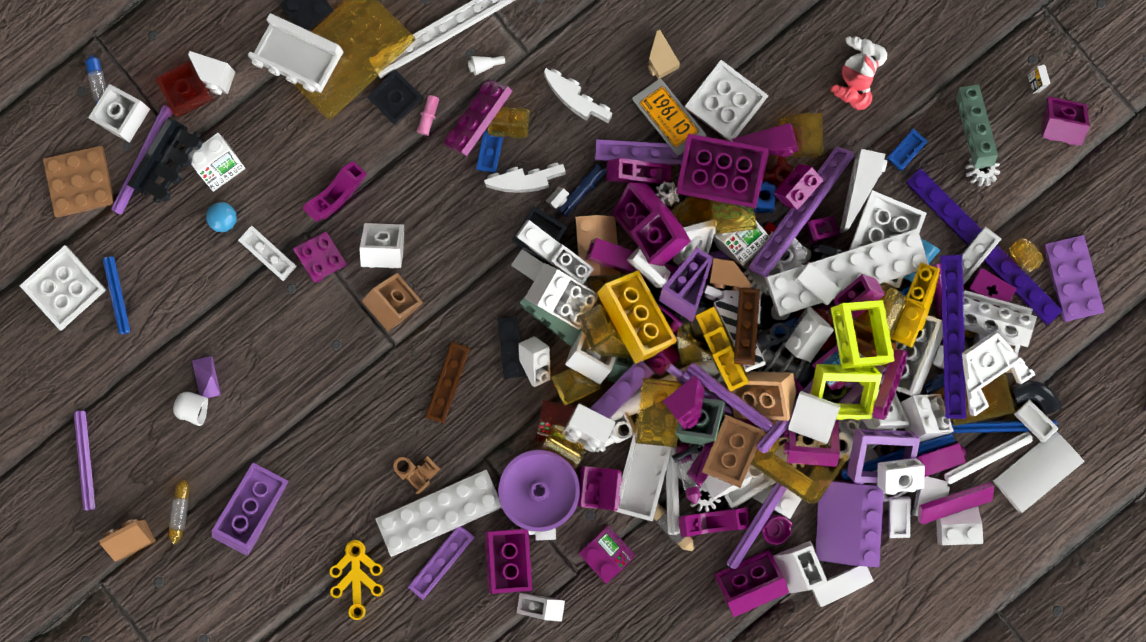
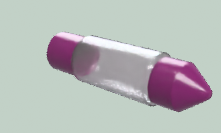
M681 443L676 449V453L685 451L689 446ZM688 455L678 462L687 499L697 504L701 493L697 484L686 474L694 462L692 455Z

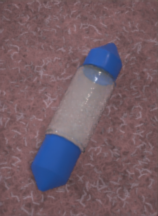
M89 55L85 64L93 100L97 104L107 85L99 59Z

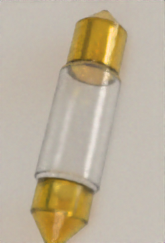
M185 480L176 484L174 498L172 499L168 526V537L172 544H176L182 538L183 530L185 529L190 486Z

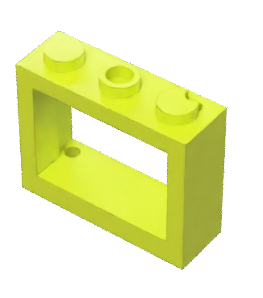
M883 300L842 303L831 308L842 369L878 366L894 361V352ZM851 311H869L877 357H859Z
M816 364L810 394L822 398L826 381L865 382L860 404L836 403L841 405L836 419H872L873 407L882 374L875 366L842 369L841 365Z

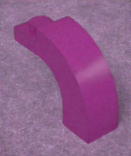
M354 161L341 168L332 183L322 193L305 203L302 209L316 222L322 218L324 220L327 219L356 191L367 176V173Z
M748 508L704 512L679 517L681 537L741 530L750 526Z

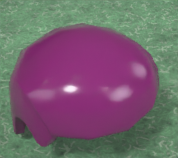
M780 514L770 515L761 529L762 537L769 544L778 545L784 543L792 535V522Z

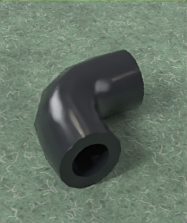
M1027 380L1022 384L1015 383L1009 386V392L1015 404L1028 400L1035 401L1045 415L1062 409L1060 401L1053 390L1042 382Z

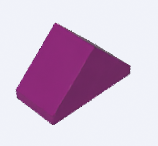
M834 216L811 220L804 225L810 244L840 235Z

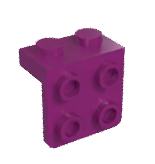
M581 466L580 496L577 506L617 511L620 504V486L623 480L621 470Z

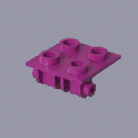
M327 232L293 248L313 282L319 283L324 277L347 266V263Z

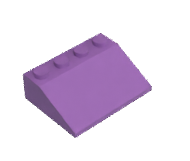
M819 479L815 552L819 561L879 567L884 492L873 483L860 485L846 480Z

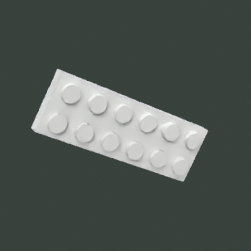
M486 469L378 517L376 522L392 557L502 508Z

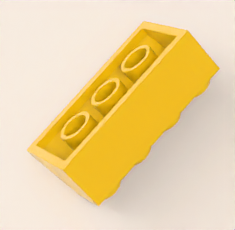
M639 270L606 283L597 292L635 364L656 355L677 342Z

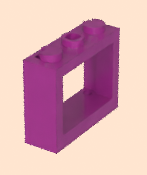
M836 419L828 442V448L796 446V432L788 430L789 426L783 432V438H787V442H784L783 447L784 454H787V463L837 467L840 455L839 420Z

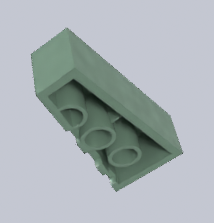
M524 298L520 302L523 309L570 347H573L585 326L584 324L578 330Z

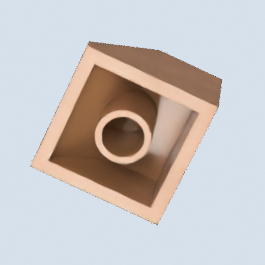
M398 273L374 287L362 300L364 305L387 331L400 324L423 304L421 299Z

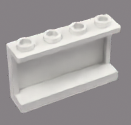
M270 13L266 19L269 23L266 32L255 52L248 53V56L252 59L251 63L259 68L263 66L268 68V71L276 76L281 74L286 77L287 81L293 84L298 82L303 85L304 89L312 93L314 90L321 93L343 54L342 49L338 44Z

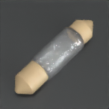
M658 503L654 515L656 523L683 550L693 551V539L690 536L681 537V533L677 535L668 534L667 511Z

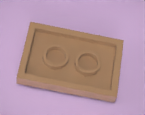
M726 415L702 473L741 488L764 430Z

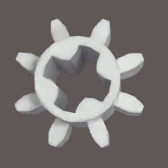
M664 181L660 187H656L658 192L656 195L665 205L672 207L675 201L679 202V194H676L677 187L675 188L674 182L668 183Z

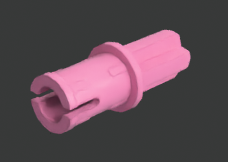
M432 95L428 96L424 111L420 113L422 117L416 131L417 133L429 136L433 119H436L434 115L439 98Z

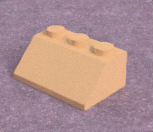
M592 215L576 217L578 257L594 268L587 279L620 276L619 271L585 259L590 242L595 238L618 245L616 219L614 216Z
M744 371L749 383L731 392L767 419L789 421L796 396L793 373ZM733 408L734 418L748 419Z

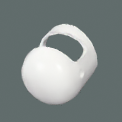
M192 392L180 393L174 402L173 413L180 420H186L201 426L206 419L208 398Z

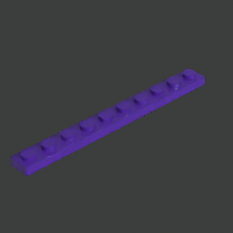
M921 168L905 183L967 246L982 231ZM998 245L994 247L983 261L1001 280L1016 288L1015 294L1029 308L1033 309L1032 311L1046 325H1049L1063 311Z

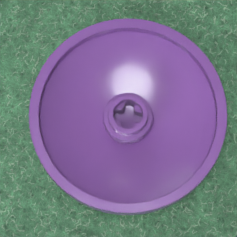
M533 450L520 454L507 465L500 478L498 493L502 509L513 523L529 531L544 532L563 525L572 516L578 505L580 486L576 472L563 457L546 450Z

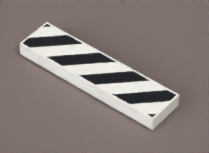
M733 295L714 302V307L721 321H723L725 330L735 348L738 305ZM757 344L755 365H743L746 372L765 365V360Z

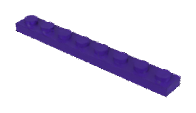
M941 255L945 419H966L967 397L962 353L965 351L963 255Z

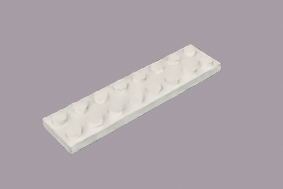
M918 229L811 263L840 288V291L835 296L861 274L876 278L880 284L917 272L920 262L929 265ZM806 265L765 277L778 317L822 303L795 279Z

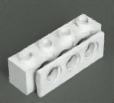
M964 291L965 330L986 336L995 332L1005 341L1028 347L1037 316L1031 315L1033 309Z

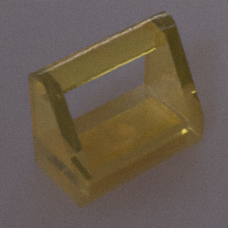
M553 427L541 450L560 455L569 462L575 471L587 450L583 447L584 445L578 442L572 443L565 438L566 436L562 435V431Z

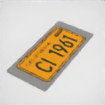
M658 79L632 98L676 155L679 156L685 151L688 134L706 137L705 132L662 79Z

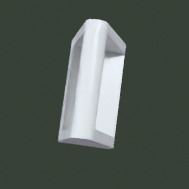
M640 247L627 259L656 288H662L667 283L671 272L665 266L649 264Z

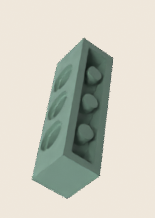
M978 84L959 87L956 102L974 169L994 166L998 153L980 86Z

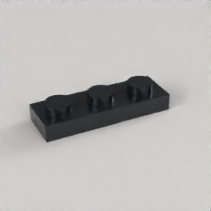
M518 317L497 319L504 379L524 377L523 367L519 361L520 335Z

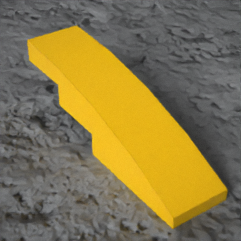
M715 307L695 315L729 391L731 392L748 384L749 381L742 365L734 364L735 349Z

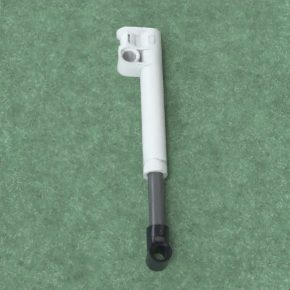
M776 323L757 333L756 344L759 350L762 349L764 351L786 341L791 334L789 326L784 323ZM779 326L784 327L786 331L783 338H778L775 334V330ZM712 354L694 362V364L710 376L720 373ZM688 366L680 369V371L686 372ZM670 374L639 389L610 418L616 423L609 435L610 438L600 450L603 452L606 450L605 447L631 438L636 431L631 415L665 400L680 388L682 384L676 381V377ZM623 424L629 427L628 435L621 433V426Z

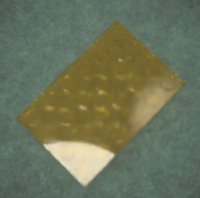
M345 0L312 31V33L338 44L343 51L322 92L319 93L314 90L312 93L304 89L303 85L298 82L293 85L330 121L416 39L378 0Z

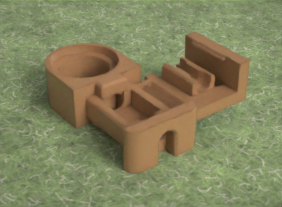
M429 456L426 457V462L422 466L418 465L417 467L410 459L400 457L394 462V470L403 480L406 478L416 488V494H420L430 484V481L426 482L427 479L430 480L441 470ZM402 460L407 461L409 464L406 472H400L397 468L398 463Z

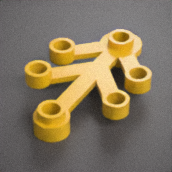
M359 540L350 541L345 547L346 555L337 565L330 568V575L337 578L342 575V569L350 561L352 562V570L337 586L331 588L330 594L334 598L341 597L343 590L352 582L353 605L349 608V616L353 620H360L366 614V609L361 603V581L371 590L374 596H380L384 591L381 584H376L360 569V561H362L370 568L372 575L378 576L383 572L382 565L375 563L365 554V545ZM354 546L359 548L358 554L352 552ZM374 566H379V573H374ZM334 568H338L340 570V573L338 575L333 574ZM375 586H379L381 588V592L379 594H376L374 592ZM335 588L340 589V595L336 596L333 590ZM355 608L361 609L360 615L354 613Z

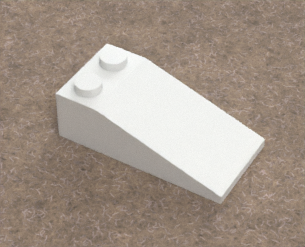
M861 149L855 155L840 233H844L850 228L882 172H885L887 160H884V153Z

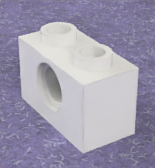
M917 458L878 463L877 486L885 494L889 495L901 491L914 492L916 489H924L925 465Z

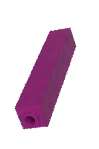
M598 238L591 240L586 260L627 275L637 271L627 261L634 251ZM667 263L664 265L671 272L670 279L678 270V267ZM642 275L644 281L649 282V281Z

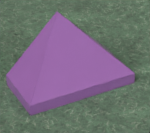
M209 356L192 360L199 395L207 398L221 395L213 357Z

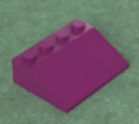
M688 134L676 194L756 208L769 150L759 146Z

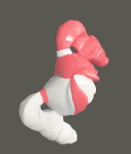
M849 36L846 38V43L855 50L861 51V53L851 56L842 68L843 79L849 87L836 84L831 87L830 91L834 92V95L841 98L844 102H849L853 108L862 110L871 104L872 94L870 86L877 68L887 60V52L884 47L873 44L868 39L861 40L858 36L853 38Z

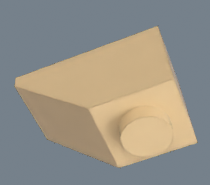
M661 30L656 32L647 67L652 76L656 75L658 79H661L677 70L680 63Z

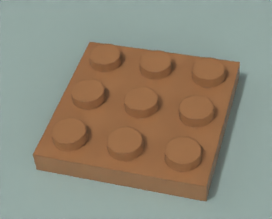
M102 146L43 159L55 217L58 218L114 204L111 181Z

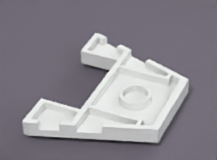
M992 332L962 353L970 415L976 416L989 407L981 388L1007 370L1011 369L1016 382L1019 384L1024 383L1035 375L1034 371L1029 369L1025 362L1013 352V349L995 332Z

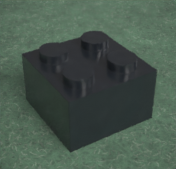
M533 206L512 238V243L547 263V260L516 237L517 233L525 222L530 220L560 243L567 232V226Z

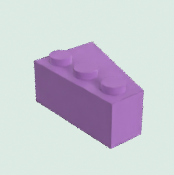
M696 247L663 286L659 301L693 322L713 257Z

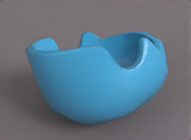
M216 202L209 207L206 213V221L209 227L216 232H227L234 227L237 221V214L228 203Z

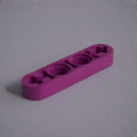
M895 349L894 361L888 365L873 407V417L876 419L885 420L887 418L907 361V351Z

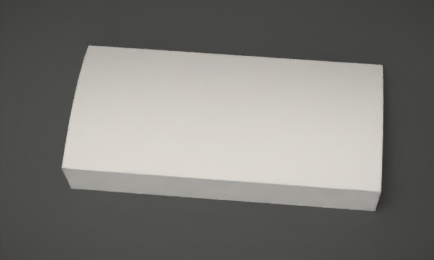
M1056 431L1046 442L1042 443L1040 441L995 478L993 482L1018 512L1023 513L1085 461Z
M634 432L620 486V504L616 512L653 521L673 442Z

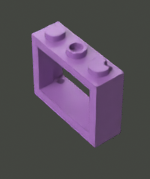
M855 428L847 475L856 484L873 483L877 485L878 472L862 471L867 444L905 446L904 460L917 458L920 438L912 431Z

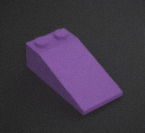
M252 463L213 527L212 538L248 556L288 484V480Z

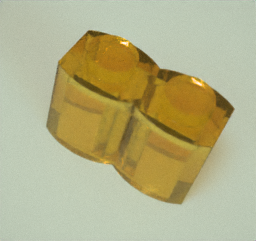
M502 106L488 125V134L496 137L507 135L513 138L528 137L530 111L525 108L509 109Z

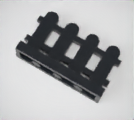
M168 117L127 185L145 196L150 193L154 196L152 200L157 203L160 200L168 201L171 197V192L167 190L171 183L178 184L181 181L182 177L178 173L181 166L188 167L192 163L189 153L192 149L199 150L202 147L203 142L199 139L200 134L195 131L193 134L187 132L188 128ZM179 142L186 145L183 151L176 149ZM169 159L175 162L172 169L166 166ZM158 176L165 179L161 186L155 183Z

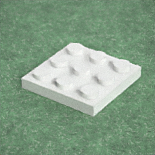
M720 60L684 108L727 141L732 142V139L737 138L768 98V95Z
M65 245L20 285L59 330H63L106 291L103 285Z

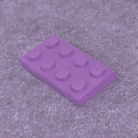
M1077 236L1043 245L1058 303L1063 310L1061 312L1063 322L1104 313L1085 236Z

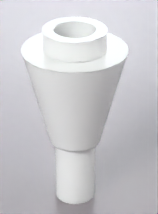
M471 56V60L468 61L470 73L473 72L475 76L495 65L505 64L504 56L494 58Z

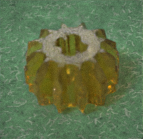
M1020 238L1009 248L1010 255L1018 265L1028 272L1037 269L1044 261L1042 254L1035 245L1025 238Z

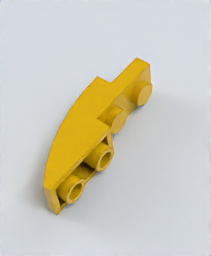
M920 262L905 299L907 303L892 337L894 342L913 347L919 330L922 331L934 298L940 273L939 268Z

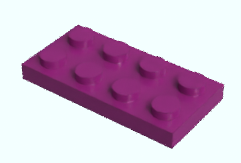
M488 79L481 86L478 95L471 100L466 112L459 117L454 129L447 134L443 144L467 156L513 90L506 85Z

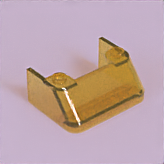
M778 438L766 453L760 452L757 448L751 465L805 502L814 504L822 498L849 455L844 454L832 472L826 468L818 467L808 477L775 455L780 445Z

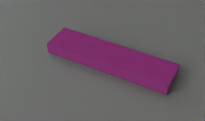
M988 482L919 505L918 521L922 525L993 501L994 485Z

